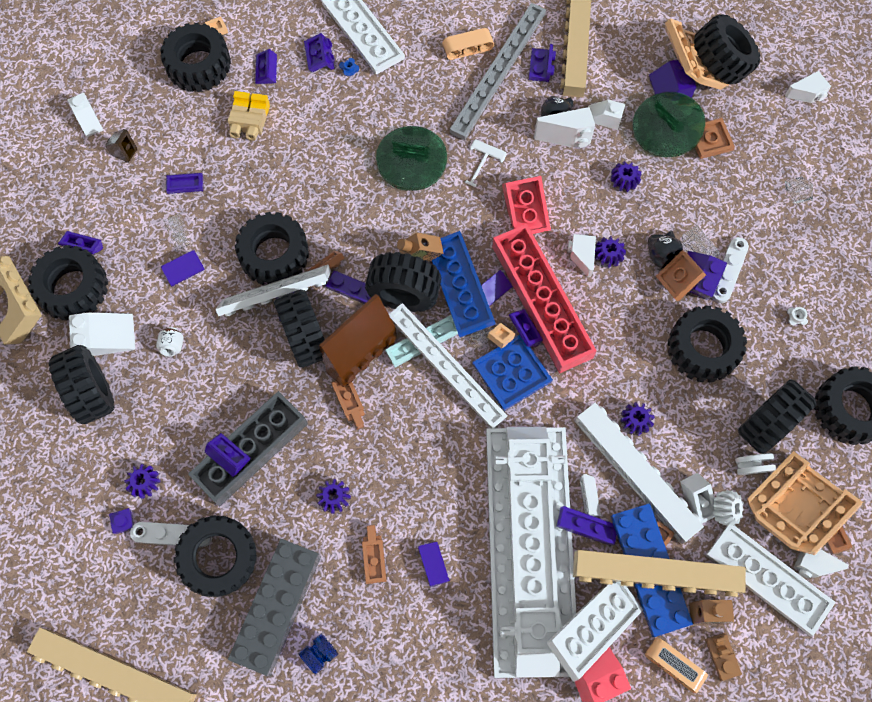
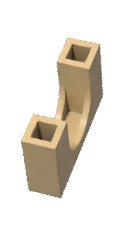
M0 256V295L5 290L8 298V311L0 324V338L4 345L21 344L42 314L9 256Z

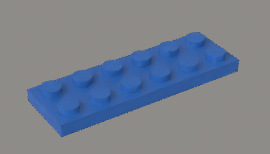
M461 231L440 238L444 254L433 259L432 262L441 274L440 285L459 337L495 325L494 317Z
M650 503L610 516L624 555L670 559ZM634 583L652 637L693 625L680 588H675V591L662 590V586H654V589L641 588L642 584Z

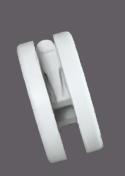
M766 453L736 458L735 461L739 468L737 469V474L749 475L775 471V465L762 466V461L773 460L774 455Z

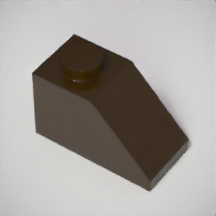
M126 129L114 132L105 145L111 156L129 163L137 151V147Z

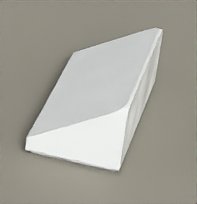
M583 474L580 478V486L585 514L600 517L601 513L595 478Z

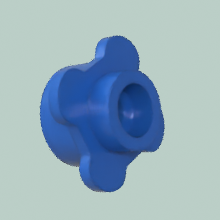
M349 58L347 61L339 64L345 76H352L359 71V66L355 64L353 58Z

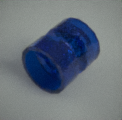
M322 633L312 641V646L307 645L298 653L315 675L325 667L326 661L331 662L339 655Z

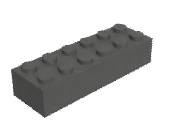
M278 391L227 437L250 457V460L234 477L209 456L203 459L188 475L220 507L308 425L307 420Z
M280 539L228 657L229 661L271 677L321 559L319 553Z

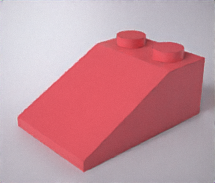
M541 176L502 183L505 203L513 229L527 224L532 234L551 230Z
M610 647L579 680L574 681L582 702H605L631 689L624 669Z

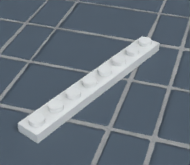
M403 303L389 314L394 325L490 428H495L507 417L503 410Z

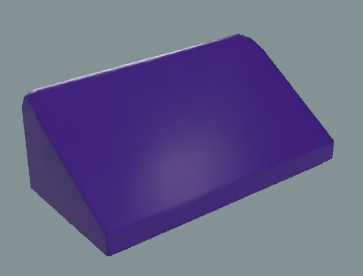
M271 49L256 54L255 83H276L277 54Z
M66 231L58 242L59 246L70 245L72 248L78 246L83 250L86 249L91 254H95L103 249L100 239Z
M195 250L161 266L171 287L205 270Z
M501 270L481 285L489 306L513 287Z
M525 309L508 315L527 347H537L540 345L543 339Z
M222 433L206 444L205 453L233 477L250 460L248 455Z
M438 542L418 546L430 588L450 582Z

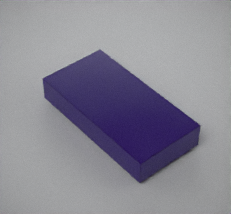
M203 173L166 175L167 194L203 191Z

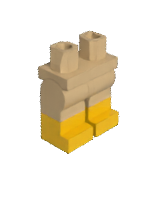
M234 91V102L228 117L230 136L232 138H240L241 132H244L248 140L255 141L258 134L262 135V129L269 111L268 95L254 93L250 95L247 92Z

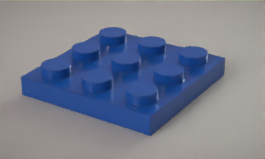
M520 334L514 337L502 349L497 347L472 363L503 411L553 381L531 347L526 346Z

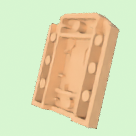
M670 18L665 22V30L676 57L687 75L699 84L719 90L730 85L715 78L707 70V67L702 64L694 47L696 33L684 30L682 23Z
M794 451L747 499V503L756 521L790 549L816 555L863 503L846 489L842 491L810 467V463Z

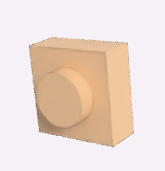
M221 16L205 22L206 25H210V28L214 27L222 35L228 33Z
M500 323L488 333L487 338L502 349L514 339L515 333Z

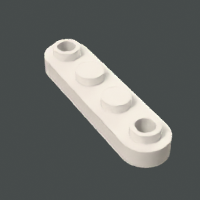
M734 238L728 246L723 261L727 262V266L712 297L717 303H725L731 297L749 248L747 241L743 238Z
M138 522L131 528L130 536L137 543L176 546L180 540V535L187 530L189 525ZM139 529H143V533L141 535L137 534ZM212 537L204 540L199 547L208 546L212 541Z

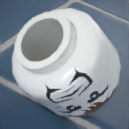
M165 328L159 332L156 347L162 355L172 357L181 351L184 337L176 328Z

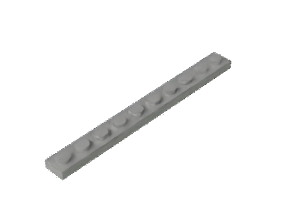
M533 3L530 4L451 126V134L466 140L545 16L546 9Z

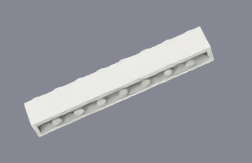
M594 403L577 416L575 423L646 504L650 503L653 513L667 528L675 533L673 536L681 545L704 527L701 524L702 520L700 517L687 508L688 504L686 501L673 492L674 488L660 477V472L657 468L650 466L646 461V456L641 451L636 450L628 436H624L621 433L619 425L607 417V412L602 406Z

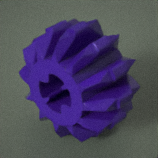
M626 161L622 162V164L617 163L611 171L610 180L614 182L613 186H619V191L625 188L626 192L630 189H636L637 185L641 182L640 177L642 175L641 171H638V166H633L632 162L627 164Z
M610 236L607 240L603 237L601 242L598 241L596 243L595 259L596 261H601V266L606 263L608 268L612 264L616 267L619 262H623L626 250L623 249L624 243H618L619 238L613 240L612 236Z
M634 402L633 406L628 404L626 410L621 412L623 417L620 419V422L626 423L623 427L624 430L631 429L630 435L634 431H636L638 436L642 434V431L648 433L649 428H652L654 425L652 420L655 418V415L649 414L652 410L651 408L645 409V403H642L640 407L637 402Z
M141 464L139 469L133 466V473L127 472L130 478L124 480L128 484L126 490L131 492L133 497L139 495L141 499H144L146 494L149 497L152 496V489L158 490L155 484L160 483V479L156 478L159 473L153 471L154 468L149 465L146 468V465ZM141 479L145 480L143 484L140 483Z
M336 479L332 480L331 485L328 481H325L326 488L319 486V490L323 493L316 494V497L321 499L318 501V505H324V512H327L329 508L331 514H335V508L342 512L341 505L348 507L349 504L345 500L351 499V495L346 494L350 491L349 487H344L343 481L337 485ZM334 492H336L338 498L331 500L329 495L331 493L334 495Z

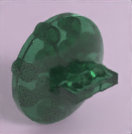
M662 92L649 97L638 107L633 118V133L636 141L645 151L659 157H676L691 151L700 142L705 130V115L700 105L691 97L678 92Z
M419 126L401 127L387 134L380 142L376 153L377 168L383 179L393 187L406 191L422 190L432 186L442 177L447 166V150L441 138L431 130Z

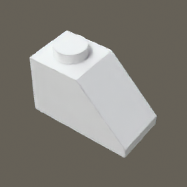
M817 71L790 85L785 96L808 103H813L817 100L822 101L827 97V92L831 85Z
M84 93L68 99L73 113L87 137L103 131Z
M605 100L588 106L590 107L595 124L618 130L625 104Z
M574 234L572 241L568 242L567 252H571L570 259L587 277H591L594 270L596 236Z
M698 473L680 481L686 501L693 513L700 517L702 523L714 518V496L711 484Z
M820 549L816 555L801 552L794 568L799 571L798 573L801 576L811 579L845 570L849 565Z

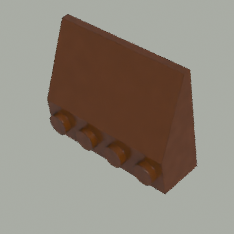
M377 294L319 345L327 374L342 387L353 382L356 375L361 370H365L374 358H378L388 345H392L397 338L396 327Z

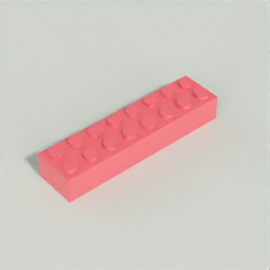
M522 225L494 237L492 248L528 316L542 337V342L559 374L593 359L597 350L528 225Z

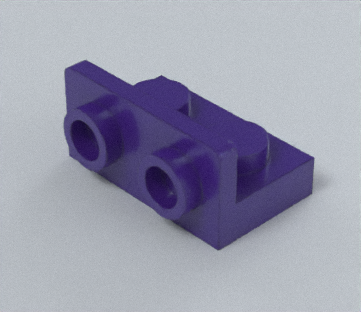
M319 33L304 41L308 70L313 73L325 66L331 70L335 69V58L331 50L332 42L329 38Z
M550 44L549 50L532 48L529 80L549 82L550 76L554 75L555 65H552V61L555 62L556 51H553V44Z

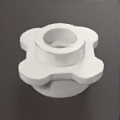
M796 307L787 310L790 317V325H806L808 323L806 309Z

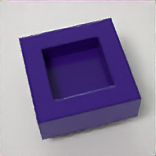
M128 508L109 514L113 534L126 532L133 528L134 522L131 509Z

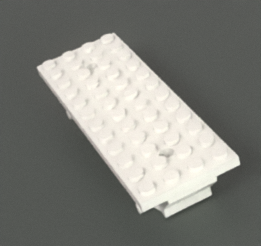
M565 427L487 428L494 678L570 677L547 645V642L576 614L572 532L556 527L560 507L570 508Z

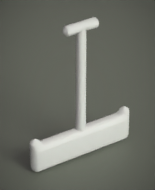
M475 139L470 146V150L474 149L485 155L471 181H465L466 184L473 187L477 186L473 182L488 155L500 160L501 163L507 155L505 151Z

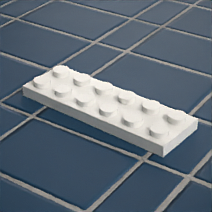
M322 0V5L376 75L405 59V54L362 0Z
M325 265L225 298L216 308L218 316L224 314L226 317L236 313V310L243 309L245 311L253 308L254 304L261 303V305L271 302L273 298L281 297L300 289L306 291L308 287L313 285L315 287L322 286L328 281L331 273L330 267Z
M734 525L726 526L706 554V557L715 564L746 567V587L809 636H814L836 603Z
M613 581V585H605L547 642V645L572 681H577L643 609L627 587L621 586V582Z

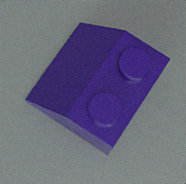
M678 59L667 62L649 74L658 105L691 99L696 89L694 79L685 73Z
M687 251V254L706 274L689 292L708 300L713 297L727 262L711 255Z

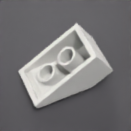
M590 107L538 117L534 139L572 148L588 146L591 143L595 129V122Z
M82 313L69 315L70 348L76 345H84L93 356L135 350L133 314Z

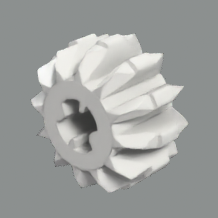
M729 490L718 492L714 498L713 505L715 521L728 526L739 524L740 518L743 517L742 511L744 510V502L741 501V495Z

